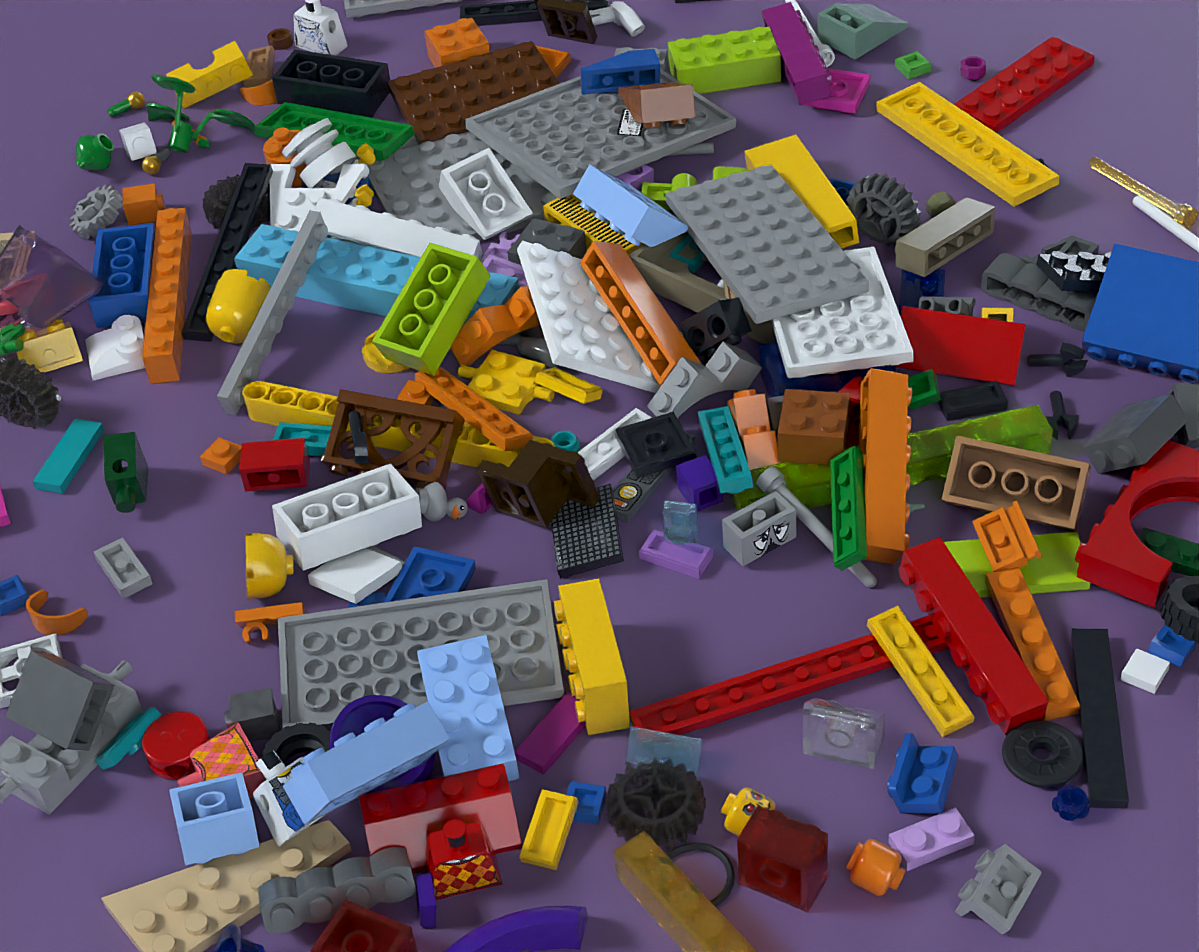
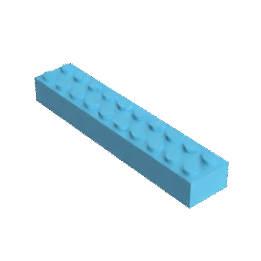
M261 224L234 258L237 269L247 270V276L253 277L258 281L260 278L265 279L272 287L299 232ZM326 238L321 243L317 251L316 260L310 265L306 273L303 286L299 287L295 297L386 317L421 257ZM489 272L491 277L464 324L479 308L504 305L519 289L518 278Z

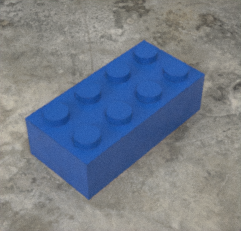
M154 223L97 229L88 301L97 328L112 327L113 322L123 315L136 316L142 324L146 323L156 231Z

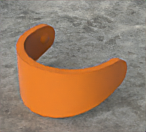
M272 80L255 87H242L239 89L242 98L250 104L265 106L277 103Z
M43 589L32 594L26 601V608L33 626L37 631L45 635L56 633L58 636L69 633L78 628L88 615V611L84 608H79L69 614L60 616L39 614L38 610L48 599V592Z

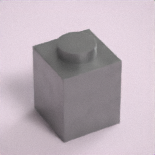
M271 687L229 696L230 710L224 711L227 729L239 723L249 742L272 738L273 734L280 732L277 708Z

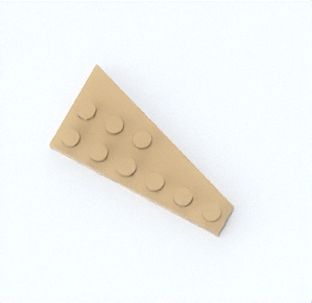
M326 820L309 826L280 847L274 839L259 843V848L251 849L246 853L218 857L207 863L183 869L102 897L101 899L105 908L140 952H203L261 913L258 887L278 877L296 878L300 873L311 868L329 867L352 850L350 842L330 820Z

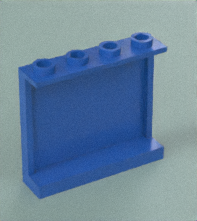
M1115 243L1082 338V348L1085 350V354L1094 360L1102 361L1109 359L1117 361L1118 364L1127 368L1138 366L1146 368L1156 375L1170 374L1179 376L1185 382L1197 383L1199 381V262Z

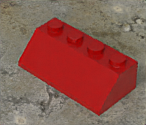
M504 763L359 796L370 856L386 848H406L412 873L426 870L427 836L432 832L443 830L444 825L450 820H460L464 824L481 823L495 854L522 848Z

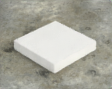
M363 548L326 562L308 574L310 585L357 604L395 578L401 571L402 565L400 561Z

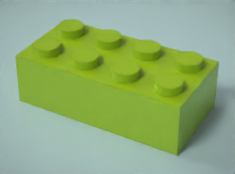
M755 27L750 30L729 31L728 33L717 35L707 34L702 37L681 38L668 42V60L671 76L683 84H693V90L698 94L781 82V55L770 27Z
M429 243L373 338V344L385 359L434 376L491 275L478 257Z

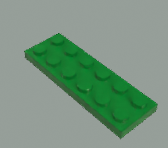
M284 102L254 126L256 136L269 139L274 136L273 132L278 128L303 130L311 124L328 118L332 126L326 133L335 129L339 133L337 138L331 143L333 146L346 142L356 155L358 148L367 143L374 150L373 154L377 161L388 159L391 154L414 135L413 125Z

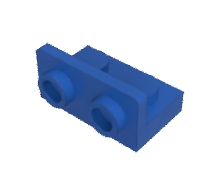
M905 733L902 746L896 752V765L893 775L888 778L887 783L888 794L893 798L900 813L943 812L958 758L954 746H919L913 733Z

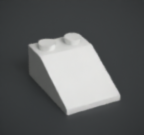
M490 148L441 171L440 190L452 208L484 240L533 216V212Z

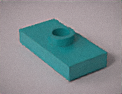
M155 707L139 712L95 758V763L102 770L116 765L127 753L129 755L134 754L142 746L143 735L148 726L163 715Z

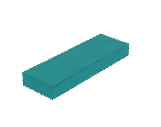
M75 418L32 481L35 489L63 494L105 431L103 424Z

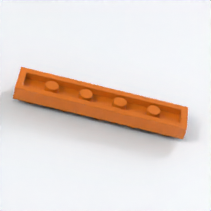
M1016 567L987 573L985 583L1009 640L1049 701L1043 720L1048 721L1079 714L1080 704L1020 568Z

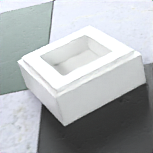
M1136 648L1122 671L1121 680L1155 694L1169 670L1170 662Z

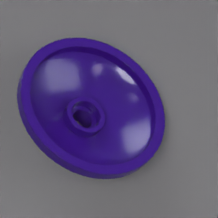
M368 695L350 702L342 709L332 725L329 741L330 749L335 747L334 742L353 732L356 737L364 733V728L379 718L383 717L385 722L394 718L393 714L407 705V703L385 695ZM435 753L423 764L366 794L423 782L433 767Z

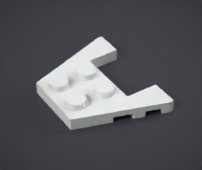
M271 164L273 173L269 181L270 225L299 232L309 211H314L319 197L328 200L335 198L345 204L348 198L354 197L357 184L361 178L366 179L370 171L366 164H343L336 188H291L296 169L291 164Z

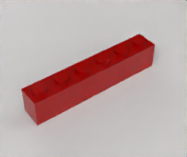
M941 537L904 550L899 567L901 580L906 586L909 585L916 595L919 608L922 612H927L932 620L936 635L941 640H945L951 650L954 663L958 667H962L969 678V685L975 695H980L984 701L991 721L994 724H998L1003 733L1007 735L1021 724L1043 720L1049 703L1048 699Z

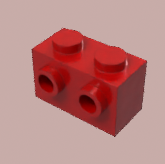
M305 438L242 443L239 471L245 492L308 487L310 459Z

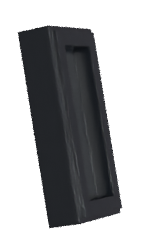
M998 381L940 392L941 400L938 401L946 421L1007 410L1008 401Z

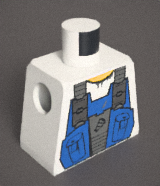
M273 750L255 763L267 780L253 792V796L275 842L280 847L323 816L304 825L283 788V785L293 776L290 771L304 762L303 757L285 767Z

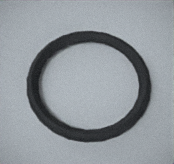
M687 843L675 847L660 860L655 873V885L661 898L675 909L693 913L707 911L721 904L729 896L735 880L734 867L726 854L715 846L705 843ZM692 850L705 851L718 857L724 864L727 872V880L722 892L711 901L696 905L685 904L672 898L667 893L662 879L664 869L672 858Z

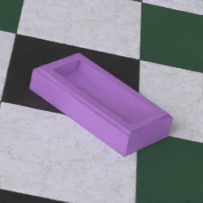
M657 530L652 531L639 550V559L697 579L701 577L713 558L712 548Z

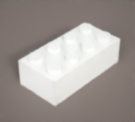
M392 464L272 505L277 537L284 544L288 552L293 555L294 560L303 571L422 527L419 495Z

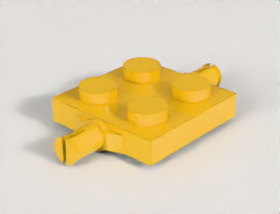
M491 350L483 364L478 368L461 364V367L458 368L459 377L472 379L468 385L469 388L496 408L520 415L526 404L534 398L552 402L555 391L535 383L536 373L546 370L545 364Z

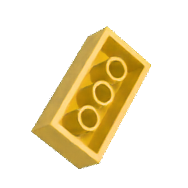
M593 579L559 585L560 600L554 601V609L557 621H562V623L556 624L559 644H563V647L566 646L567 648L562 649L565 669L569 670L570 673L573 672L572 675H568L571 694L576 699H580V701H575L578 722L585 721L588 735L630 728L627 680L600 580Z

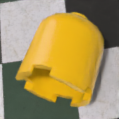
M231 269L225 271L216 284L207 309L206 322L210 331L222 341L228 343H244L271 289V286L265 279L260 278L258 281L253 277L247 276V270Z

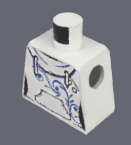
M305 0V5L296 11L293 16L295 46L310 52L329 55L339 54L348 45L337 12L334 9L322 6L320 0Z

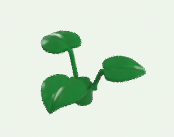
M152 74L151 78L156 84L165 89L175 90L178 95L176 111L173 108L160 104H146L149 121L175 119L167 145L168 148L177 152L188 153L191 140L197 141L198 135L210 119H216L228 125L243 127L255 134V125L249 118L240 113L224 109H215L214 112H209L195 132H193L190 124L180 122V120L189 121L190 118L186 114L181 113L183 92L194 93L195 87L179 78Z

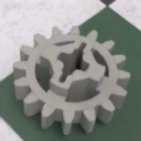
M105 184L102 189L97 187L94 191L89 192L85 199L78 202L74 209L76 214L70 217L72 223L69 226L80 238L84 237L88 240L91 235L96 237L97 229H105L106 226L114 223L119 215L117 209L123 206L121 203L123 197L111 185L107 186Z

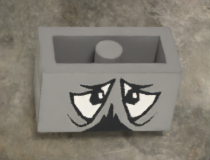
M777 491L722 519L723 547L742 566L747 565L796 538V509Z

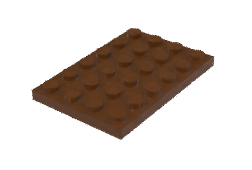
M533 41L523 42L505 49H497L494 52L472 56L469 59L448 63L444 66L426 69L415 74L400 76L387 81L388 90L407 124L413 125L414 136L418 145L426 141L434 142L444 139L450 134L458 135L468 132L465 119L560 84Z

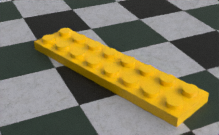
M921 82L876 102L877 111L1013 207L1059 185V175Z

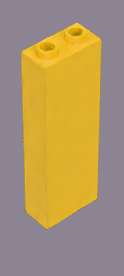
M796 134L744 151L747 169L754 170L759 166L772 165L841 249L859 243L856 218Z

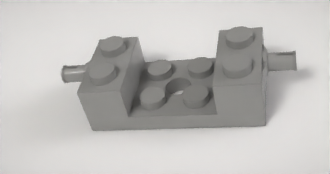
M122 660L108 674L101 673L86 664L80 666V668L115 685L89 751L62 750L64 747L39 734L28 744L11 735L0 746V803H3L10 794H13L50 815L97 766L95 758L139 712L143 711L136 691L121 683L133 671V667L128 662Z

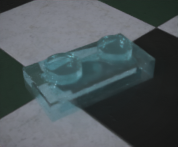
M664 500L663 539L678 545H684L688 542L697 543V504Z
M631 727L624 765L696 778L703 739Z

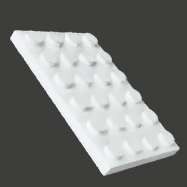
M522 241L517 248V252L552 363L656 393L661 386L581 266L580 262L582 259L572 257L563 251L557 252L547 249L539 243L532 244Z
M875 247L844 251L869 281V292L771 320L788 378H803L809 375L833 374L840 371L913 362V349Z

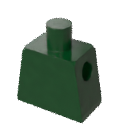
M135 432L103 436L105 483L114 505H116V509L122 513H129L135 510V504L144 503L147 500L148 464ZM122 460L126 461L128 466L122 467Z

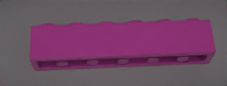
M791 2L761 10L764 25L771 29L781 55V66L799 105L831 97L829 86L833 85L829 69H826L823 57H820L818 46L814 45L812 34L808 33L806 22L802 20L800 10L795 11Z

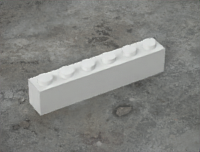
M319 197L314 211L321 213L327 226L328 233L326 238L417 257L423 255L429 243L467 253L481 259L483 254L479 240L469 234L458 235L450 233V231L443 227H428L419 221L412 219L408 221L402 220L387 212L380 214L370 211L361 205L356 207L350 206L335 198L328 200Z

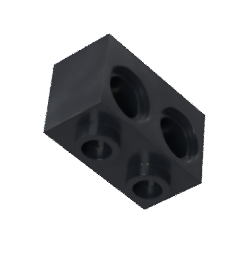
M739 297L719 300L679 324L684 339L695 355H704L705 359H710L722 342L735 346L742 342V336L752 331Z

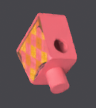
M237 723L194 749L190 753V758L195 772L177 780L179 787L242 772L248 796L252 798L254 797L253 792L267 779L255 764L259 759L240 724Z

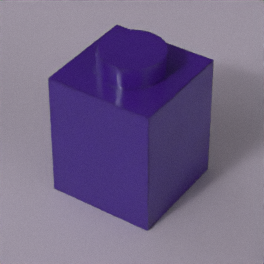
M706 455L676 465L678 490L694 513L723 502V493H720L713 466Z

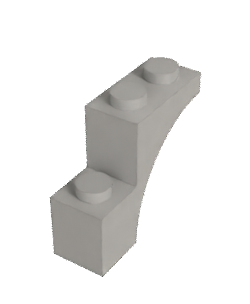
M722 342L706 366L681 357L647 407L656 417L674 412L678 419L690 406L706 396L726 390H747L762 367L746 351Z

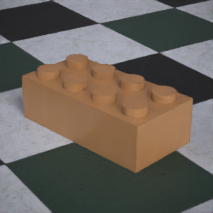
M956 435L941 500L948 505L985 513H991L1001 507L1005 510L1013 506L1012 502L1017 501L1027 522L1077 532L1092 468L1090 463Z

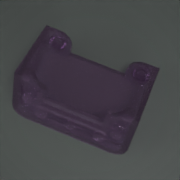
M21 225L17 227L0 253V302L3 303L6 299L19 309L17 314L22 317L19 322L33 331L37 327L40 329L48 327L100 292L105 284L68 254Z

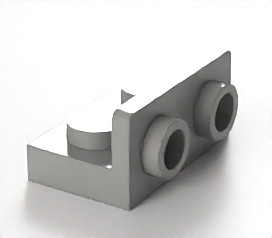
M1003 844L994 852L987 850L979 858L974 867L978 870V873L974 879H969L961 888L958 897L962 900L955 910L961 917L969 911L974 912L1002 935L1012 927L1042 873L1007 844Z

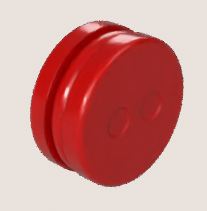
M171 712L157 718L148 726L143 735L142 747L149 767L156 775L164 779L179 780L195 772L190 753L209 741L210 736L205 722L199 716L190 712Z

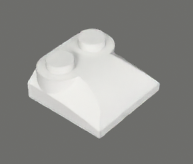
M131 315L120 316L113 322L112 329L101 331L85 339L93 381L145 368L142 358L145 333L142 322L138 317Z

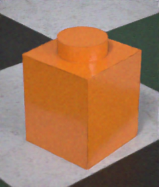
M155 183L122 188V204L128 226L157 221V211L165 209L163 193L158 194Z

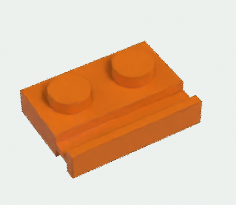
M1017 501L1012 502L1013 506L1005 510L1001 507L972 521L993 572L1016 567L1021 568L1029 564L1028 561L1035 557L1038 559L1043 558Z

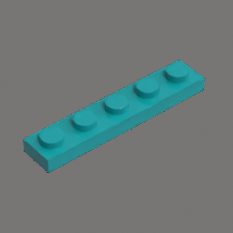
M729 406L698 411L699 423L720 493L736 494L745 489L753 488L752 475Z

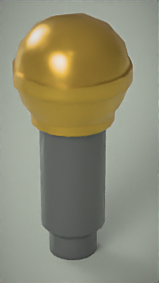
M166 147L154 156L146 157L142 163L143 170L150 175L158 173L161 164L171 154L170 148Z

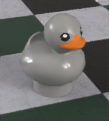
M439 482L430 483L425 488L415 489V492L419 495L421 514L429 521H440L446 514L453 520L461 519L467 513L468 506L462 498L455 497L447 501L445 489Z

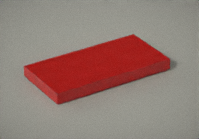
M902 306L901 320L913 349V362L892 365V367L919 372L932 369L938 375L983 382L998 381L999 384L1008 386L1016 385L1026 324Z

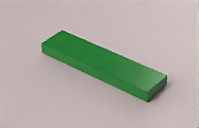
M856 446L849 448L830 460L834 567L841 571L867 558L862 450Z

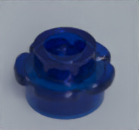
M1077 786L1062 787L1058 791L1057 797L1052 800L1053 810L1058 812L1060 818L1066 821H1074L1078 818L1083 819L1090 810L1089 806H1087L1089 800L1086 793Z

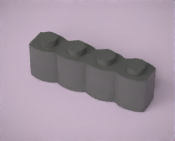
M1006 253L1000 254L982 273L981 290L996 299L1009 300L1015 306L1025 310H1035L1045 318L1056 321L1061 320L1073 329L1086 330L1098 291H1061L1036 264H1026L1022 259Z
M402 847L380 850L370 858H349L339 862L333 868H311L300 873L296 878H274L258 887L259 905L267 933L273 934L289 932L304 922L322 923L335 918L341 912L358 913L366 911L378 902L395 903L403 901L417 892L406 848Z

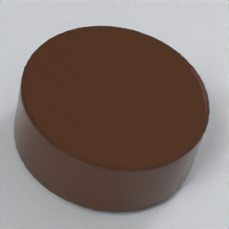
M278 28L272 30L267 35L269 46L272 45L274 50H283L293 44L292 33L288 29Z

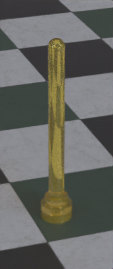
M1092 157L1089 160L1090 167L1171 214V218L1186 229L1191 228L1197 221L1199 212L1191 205L1175 204L1097 157Z

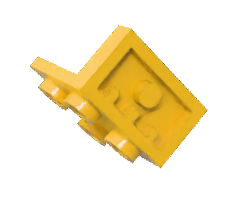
M62 319L46 323V329L35 332L34 328L26 329L23 335L18 338L24 344L23 350L16 353L25 379L83 361L70 322L64 323Z

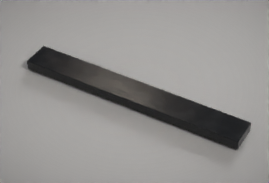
M244 164L181 334L184 340L211 342L214 334L210 331L206 322L207 309L216 284L223 273L231 269H237L234 258L250 237L273 173L271 164Z

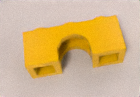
M236 41L212 51L215 59L206 68L193 69L187 63L166 74L167 77L179 78L195 87L194 93L183 92L182 106L184 109L253 76Z

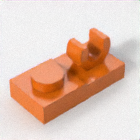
M302 602L237 610L234 611L235 622L240 628H244L242 637L247 644H251V633L256 629L262 631V639L266 642L270 639V632L265 625L274 624L277 626L278 618L307 614V608Z

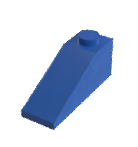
M655 48L627 51L581 68L582 95L617 92L618 87L660 83V61Z

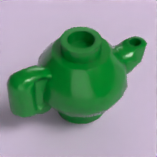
M102 133L96 136H81L76 144L75 161L83 170L100 171L109 168L114 145L110 138Z

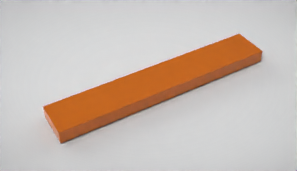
M439 367L434 376L422 371L415 373V381L423 383L425 391L447 408L456 410L468 424L506 452L525 447L529 440H533V434L444 368Z

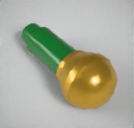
M131 92L126 100L111 106L107 113L112 117L129 109H140L145 104V98L140 92Z

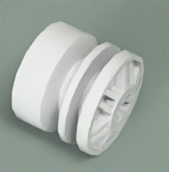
M328 118L311 124L300 131L282 151L286 159L297 155L290 163L293 168L304 163L307 165L299 176L308 188L321 187L323 185V177L341 172L343 164H351L356 159V155L346 142L335 146L331 144L339 133L336 129L326 133L332 126Z

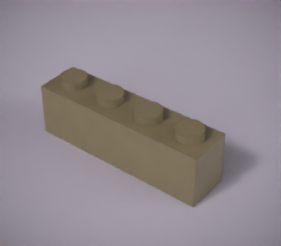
M968 197L964 198L896 240V267L922 277L932 273L994 233L995 207Z

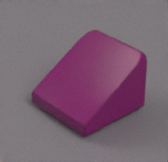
M483 483L466 501L468 508L480 514L485 513L493 505Z

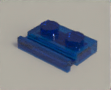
M902 269L899 314L901 315L902 306L918 308L921 297H944L945 269H936L925 277Z

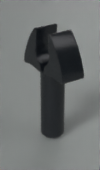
M1062 343L1059 354H1030L1027 358V363L1030 367L1060 366L1065 369L1066 377H1071L1082 372L1088 360H1082L1085 354V350Z
M1053 391L1050 393L1053 416H1044L1043 428L1051 437L1058 440L1059 425H1062L1063 428L1068 430V438L1070 440L1078 429L1079 415H1067L1062 393L1060 391Z
M352 411L348 417L353 443L354 463H368L366 433L363 431L361 413L359 411Z

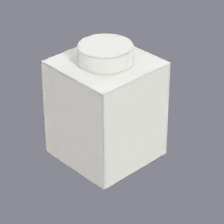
M145 122L119 130L127 156L131 161L157 154L150 128Z

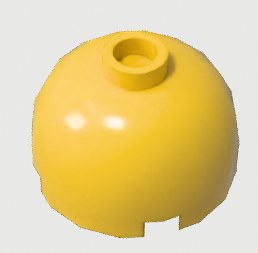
M245 533L247 599L271 597L280 592L285 586L287 575L293 574V555H286L284 544L272 535Z

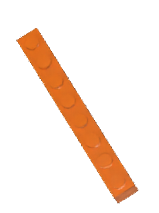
M168 208L157 211L142 355L150 384L180 381L183 336L181 333L185 324L192 231L185 208Z

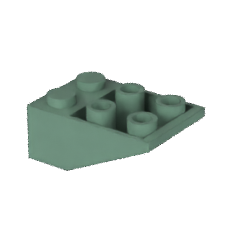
M835 3L818 13L819 40L855 60L908 28V22L872 4Z

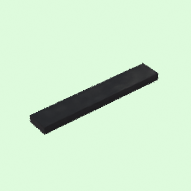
M534 0L460 6V19L473 18L477 26L543 21ZM583 0V3L588 6L589 10L609 7L608 0Z
M1072 628L1071 642L1077 698L1080 704L1079 716L1089 808H1128L1129 797L1108 629Z

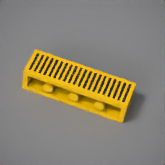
M573 194L561 199L557 197L543 205L545 221L585 231L586 251H588L593 241L621 244L628 256H630L633 251H636L643 245L641 242L639 246H636L624 239V235L609 227L610 223L607 224L594 216L595 213L581 207L582 200Z

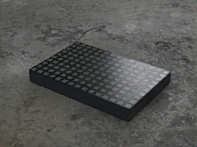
M611 484L596 487L600 499L594 507L567 499L551 520L556 567L560 579L624 562L614 491Z

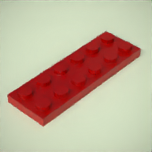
M1052 36L954 105L995 133H998L1094 64L1095 55Z

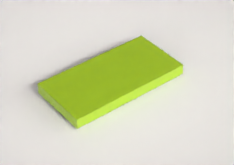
M1078 532L1033 535L1043 558L1038 559L1035 557L1028 561L1029 564L1020 568L1031 594L1090 589V582L1076 577L1079 563L1075 562V555L1081 544ZM980 539L944 542L980 598L991 597L985 579L986 574L992 573L993 570Z

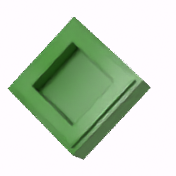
M918 51L895 59V67L907 79L931 72V63Z

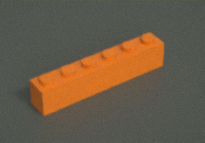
M593 241L580 264L659 385L661 386L681 357L701 364L622 245Z
M870 368L861 382L859 449L862 450L867 541V558L863 560L894 565L904 550H907L909 547V534H905V524L910 514V505L906 504V493L910 487V475L906 474V464H908L911 455V446L907 445V435L910 432L912 420L911 416H907V410L912 398V389L908 387V374Z

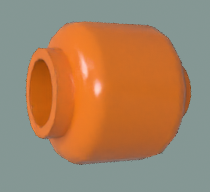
M868 839L864 844L858 842L845 868L850 871L849 878L853 884L876 896L884 895L888 888L896 891L906 871L899 867L902 861L901 854L876 839Z

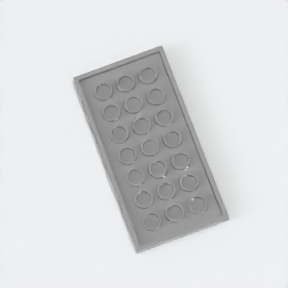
M772 165L759 166L754 170L733 173L728 177L707 180L702 184L681 187L676 191L666 193L668 206L679 220L688 225V233L736 298H740L742 306L756 324L869 292V281Z
M547 579L278 618L282 729L286 726L296 725V723L309 724L311 722L316 723L318 726L323 725L327 727L328 731H331L336 717L346 705L368 695L390 696L407 704L413 703L417 707L428 701L417 651L483 635L487 636L503 706L550 700L564 696Z

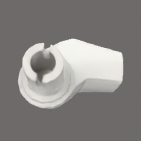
M613 1L610 7L589 10L594 26L614 21L615 24L623 26L631 37L637 36L645 29V25L636 12L624 2Z

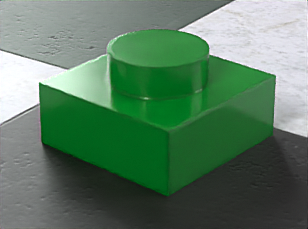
M932 369L908 377V387L912 389V398L909 404L911 410L941 400L937 376Z

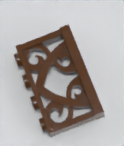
M343 389L339 390L337 397L338 407L325 453L321 457V462L329 467V472L340 476H347L348 472L359 475L392 464L408 484L416 485L415 488H425L430 483L439 482L446 489L447 484L445 483L458 435L462 431L465 419L456 410ZM352 411H359L361 413L363 431L366 433L367 456L373 464H355L353 458L345 459L341 455L342 444L352 438L351 430L346 431L349 423L348 415ZM376 416L383 418V422L379 427L369 429L368 426H376L373 423V419ZM396 419L401 420L402 432L413 445L402 453L385 460L376 449L371 436L383 434L389 430ZM416 423L421 424V429L416 432L421 435L419 439L410 432L412 425ZM442 428H446L439 450L432 443L436 440ZM353 443L347 447L348 451L353 449ZM428 450L435 455L437 462L435 468L430 473L422 474L418 472L417 467L421 462H425L429 466L427 457L423 455ZM407 465L408 471L400 470V468Z

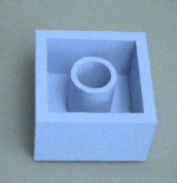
M242 772L169 789L185 866L194 863H207L214 858L230 854H243L251 849L260 847L253 811Z

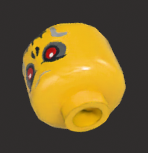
M749 787L741 789L738 795L730 792L721 809V813L727 815L724 822L725 828L750 843H756L760 838L766 840L779 816V813L774 811L775 803L772 799Z

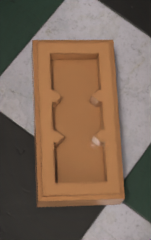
M272 45L248 51L247 64L253 76L243 80L245 88L255 87L271 80L275 50Z

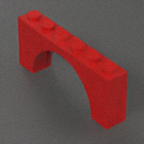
M1168 440L1141 467H1135L1129 485H1123L1118 493L1116 503L1108 505L1102 523H1096L1093 526L1087 544H1080L1075 555V562L1079 563L1077 578L1154 608L1168 588L1173 562L1162 558L1147 548L1134 533L1131 521L1144 510L1159 504L1183 501L1199 503L1198 450Z

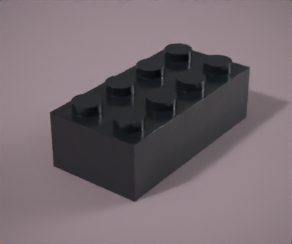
M294 49L272 77L277 104L287 102L370 118L373 117L390 93L387 86V81H390L388 63Z

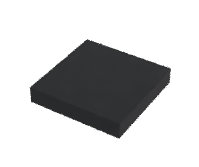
M674 412L615 429V438L637 478L675 467L697 458L696 450Z

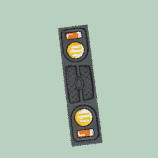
M685 432L694 446L695 435ZM675 467L639 478L636 477L631 468L613 488L617 518L629 523Z

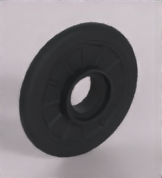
M1031 721L1021 724L1006 736L1002 745V757L1008 770L1019 780L1033 786L1055 787L1065 784L1076 777L1084 763V751L1078 738L1067 728L1053 722ZM1045 748L1052 752L1053 756L1048 759H1041L1036 757L1033 751Z

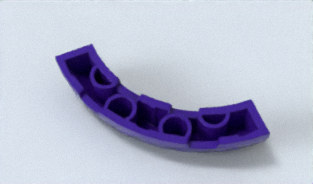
M544 906L510 913L470 931L455 941L444 952H519L530 949L531 952L548 949L580 950L588 913L586 907Z

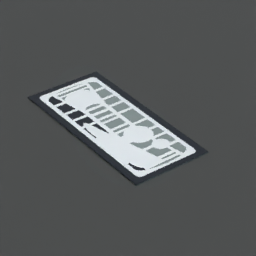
M623 108L617 135L641 136L644 123L635 122L629 110Z

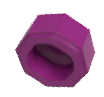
M978 56L966 57L961 60V76L968 80L982 78L986 74V61Z

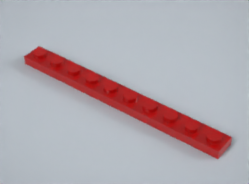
M929 616L910 621V624L931 654L949 649L945 640H941L936 635L933 622ZM869 634L629 711V719L641 747H645L881 671L894 665L873 634Z

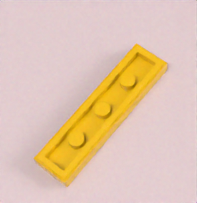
M898 605L868 619L867 627L942 737L973 723L975 716Z

